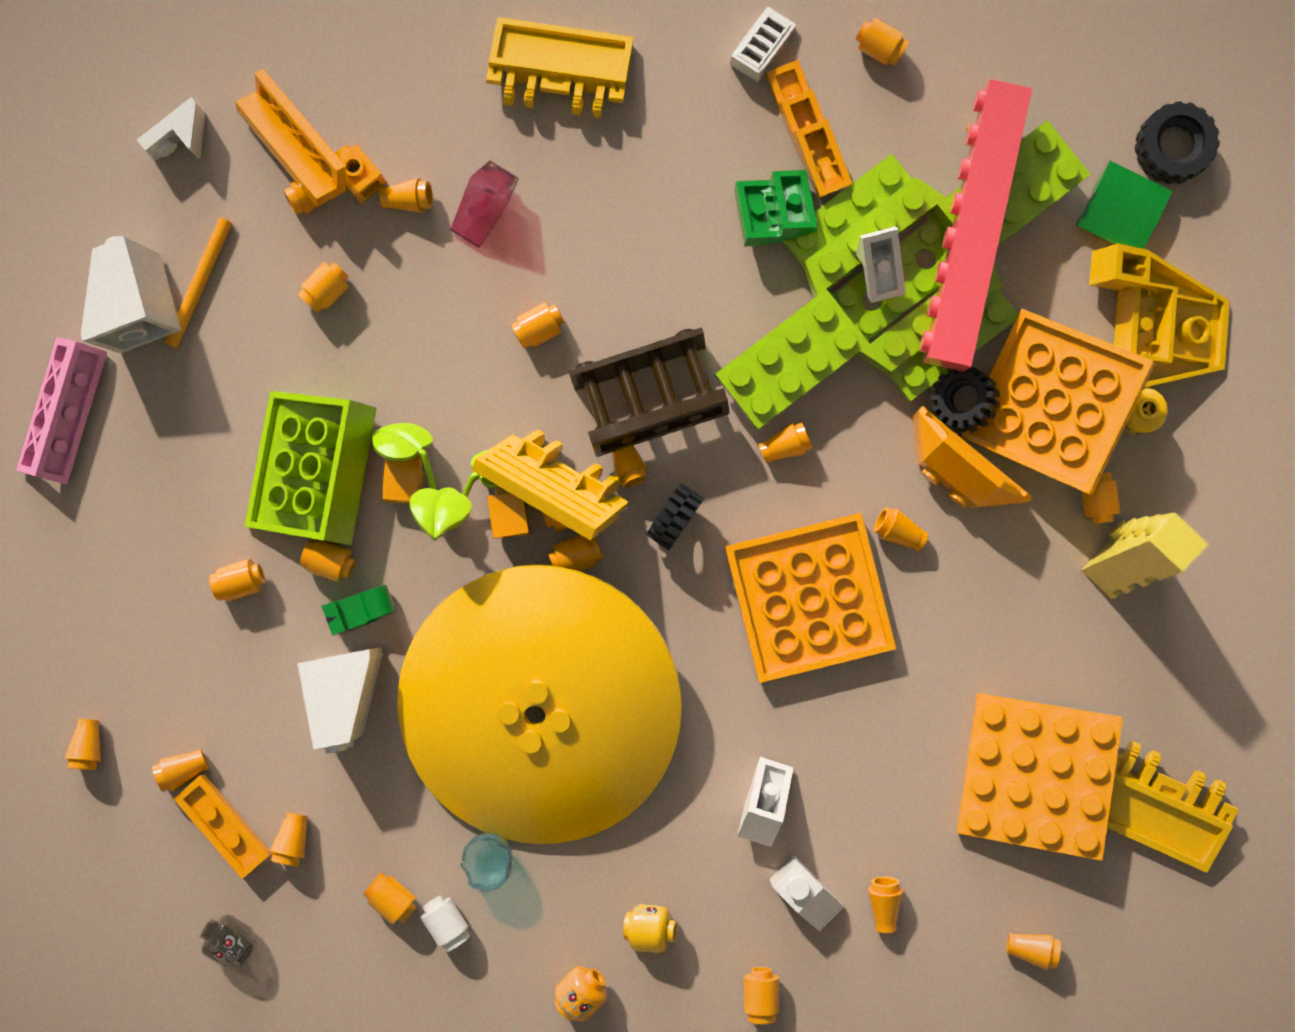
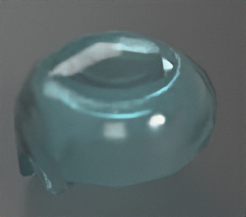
M487 832L474 836L463 849L460 867L465 871L468 877V885L471 888L488 892L498 889L511 876L515 865V857L509 843L502 836Z

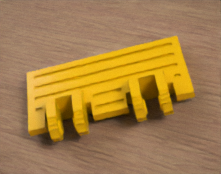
M498 17L488 61L489 68L486 83L501 86L503 73H508L504 88V105L512 106L515 99L516 85L519 82L527 84V90L524 94L525 108L533 109L539 78H542L540 91L562 95L570 94L571 83L573 82L576 83L572 102V115L580 116L583 109L584 92L596 94L592 113L593 118L601 119L606 88H610L608 101L623 103L633 49V37Z
M536 430L523 440L512 434L475 459L472 471L589 540L594 539L617 520L619 513L629 503L618 495L607 500L618 489L621 477L612 474L603 482L598 481L603 473L601 465L595 463L580 474L559 461L552 464L560 456L563 444L555 440L546 447L541 448L545 440V433L540 430Z
M1130 741L1122 755L1118 754L1107 828L1207 873L1233 828L1232 822L1239 812L1237 807L1223 801L1217 814H1214L1224 796L1226 782L1215 779L1201 804L1195 802L1205 783L1206 773L1199 770L1193 772L1187 784L1158 772L1152 784L1148 785L1160 763L1161 753L1150 750L1137 774H1132L1130 770L1140 753L1141 744Z

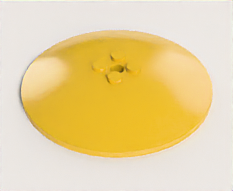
M527 565L501 569L483 575L453 592L435 608L414 636L406 653L398 685L397 707L402 739L417 774L429 791L448 810L469 825L502 839L521 843L556 844L575 841L597 834L626 818L648 798L661 781L671 762L680 731L682 703L678 673L672 654L653 621L635 602L612 585L586 573L559 566ZM530 706H539L544 710L546 717L542 722H531L526 716V709Z

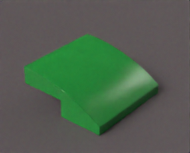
M1109 160L1093 188V194L1076 225L1113 244L1144 249L1173 191Z
M806 170L772 171L770 180L736 181L734 192L744 247L783 242L817 231L818 226Z

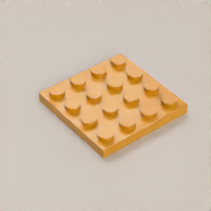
M1021 309L989 376L997 384L995 388L1000 392V396L996 397V400L1000 402V406L993 409V413L996 416L994 419L988 418L986 420L988 425L984 428L977 426L978 431L974 432L966 430V432L962 433L961 437L1092 495L1156 363L1153 360Z
M862 512L725 546L759 683L896 649Z
M978 693L957 833L1102 861L1123 717Z

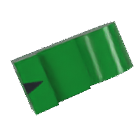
M387 585L321 606L332 636L343 634L396 612Z

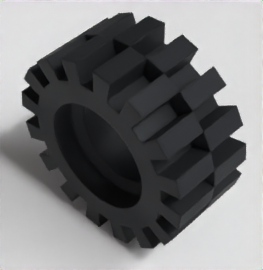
M973 366L965 372L947 369L949 373L947 376L941 373L938 377L941 383L939 385L934 383L932 387L936 391V395H930V401L935 403V406L931 408L933 413L938 415L937 418L947 426L962 432H966V430L974 432L978 431L977 426L983 428L987 426L986 420L988 418L994 419L996 416L993 413L994 407L999 408L1000 402L996 400V397L1000 396V392L995 388L997 385L989 375ZM964 386L974 387L977 392L976 404L968 411H958L953 403L956 391Z
M680 483L652 523L646 536L669 551L704 498L683 483Z

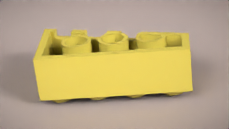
M1176 513L1157 514L1152 517L1145 516L1139 519L1133 518L1127 522L1122 520L1109 532L1112 538L1081 571L1107 596L1114 599L1119 596L1121 591L1125 594L1132 592L1135 588L1134 583L1145 587L1155 579L1160 581L1183 572L1209 544Z

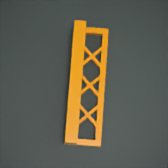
M261 69L255 72L256 91L236 101V111L316 207L346 192V166L266 71Z

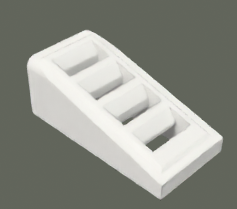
M767 6L732 54L730 65L759 83L795 29L796 24ZM768 19L783 27V32L779 33L766 24ZM762 30L770 36H772L773 38H775V43H772L763 36H761L759 34L760 31ZM755 40L769 49V51L765 53L752 45ZM749 51L762 59L761 62L754 61L745 55L746 52Z

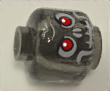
M225 914L217 921L211 918L199 935L204 940L201 946L202 954L225 969L231 968L235 964L241 966L250 955L256 943L252 939L253 929L231 914Z

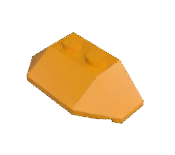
M924 406L913 414L917 464L924 469L921 474L932 484L938 486L941 483L950 491L948 494L949 498L962 508L966 506L982 508L1026 503L1032 498L1029 493L966 443Z

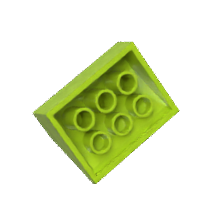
M270 391L244 527L352 545L377 408L348 399Z

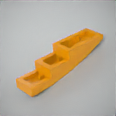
M799 60L766 72L765 77L779 112L819 198L851 186L853 183L828 118L824 119L815 93L808 86Z

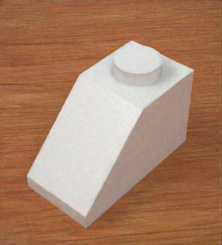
M762 757L759 758L743 808L737 836L769 847L772 846L783 823L793 767Z
M795 855L769 879L772 887L819 932L844 908V905Z

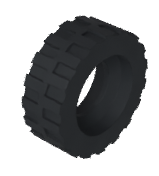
M1178 101L1171 105L1168 103L1159 110L1157 109L1141 125V130L1136 135L1137 144L1135 145V152L1138 155V163L1144 168L1143 171L1147 175L1153 176L1154 180L1158 182L1160 180L1164 181L1165 184H1172L1174 182H1178V184L1185 183L1188 179L1191 180L1199 175L1215 159L1217 155L1216 150L1220 145V140H1218L1220 133L1214 124L1215 120L1206 113L1205 109L1199 108L1190 102L1186 104ZM1181 127L1191 134L1194 146L1188 157L1176 160L1164 154L1161 149L1160 139L1163 132L1168 128Z

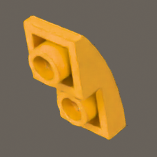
M416 455L413 459L407 461L385 460L382 498L384 502L410 504L411 496L421 490L424 472L421 468L422 459L420 456Z

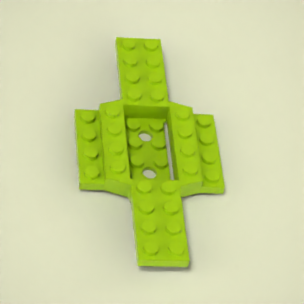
M1048 120L1021 140L998 246L1091 175ZM890 154L853 182L851 186H848L815 211L818 226L816 232L783 241L802 266L814 299L715 373L717 380L757 431L855 356H859L887 375L908 403L937 382L941 373L944 375L948 373L947 369L949 368L922 363L925 352L919 351L924 331H930L932 318L927 317L931 297L869 344V340L940 286V283L935 282V275L939 262H945L947 249L942 248L943 239L947 227H953L955 215L950 214V208L955 192L960 193L961 186L945 197L919 178L914 177L912 179L895 156ZM928 215L926 223L899 242L906 294L881 300V306L877 310H867L862 305V296L867 293L864 270L834 293L828 291L862 265L856 255L861 235L896 227L900 236ZM922 250L932 252L935 256V265L930 269L921 268L916 262L918 252ZM995 265L992 270L975 352L1015 322L1019 315L999 290L1002 284Z

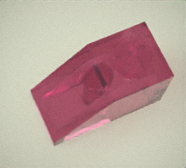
M489 160L470 176L450 231L480 248L507 208L519 178Z

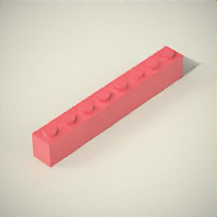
M990 79L985 88L978 90L976 93L973 111L978 112L976 123L970 124L965 140V145L970 146L968 159H962L957 179L963 180L960 193L955 192L951 203L950 214H954L955 218L953 227H947L943 239L942 248L947 249L945 262H939L935 275V282L940 283L937 297H931L927 317L932 318L930 331H924L919 351L925 352L922 363L965 372L972 366L1032 88Z

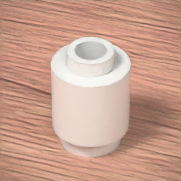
M441 895L437 896L422 907L425 913L420 918L438 947L443 946L444 950L449 952L470 937L466 930L468 924L451 897L443 900Z

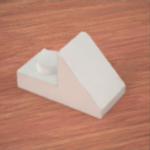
M190 97L138 138L137 141L155 160L173 153L180 141L200 159L206 113Z
M892 227L861 235L856 255L863 264L867 296L870 302L873 303L906 294L898 229Z

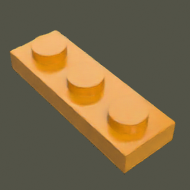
M205 774L197 777L173 798L241 879L249 875L272 854Z

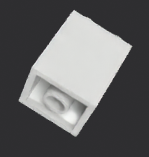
M124 236L111 237L105 241V244L92 249L81 328L82 341L122 354L172 333L182 331L160 253Z
M382 647L298 663L313 750L325 748L326 754L344 751L349 747H353L354 740L364 735L383 656Z

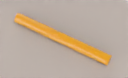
M219 217L177 313L182 331L168 335L164 344L178 349L233 224L232 222Z

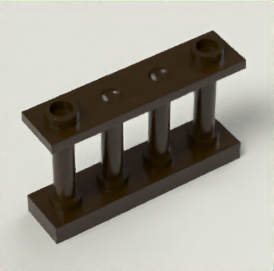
M702 327L694 330L684 329L673 337L596 362H582L576 368L568 370L574 390L585 388L597 427L595 430L589 431L588 434L596 458L730 414L728 398L724 388L718 390L711 389L698 354L699 350L706 349ZM685 356L698 393L696 397L684 401L677 399L665 365L666 361ZM651 366L664 405L660 409L647 412L643 409L632 372ZM618 377L631 416L626 420L614 423L610 421L598 383Z

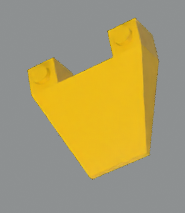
M1115 244L1092 251L1089 286L1118 291L1114 345L1153 360L1156 363L1145 387L1225 369L1230 300L1147 249Z

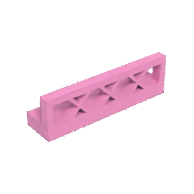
M56 338L17 465V471L68 484L107 351L76 341Z

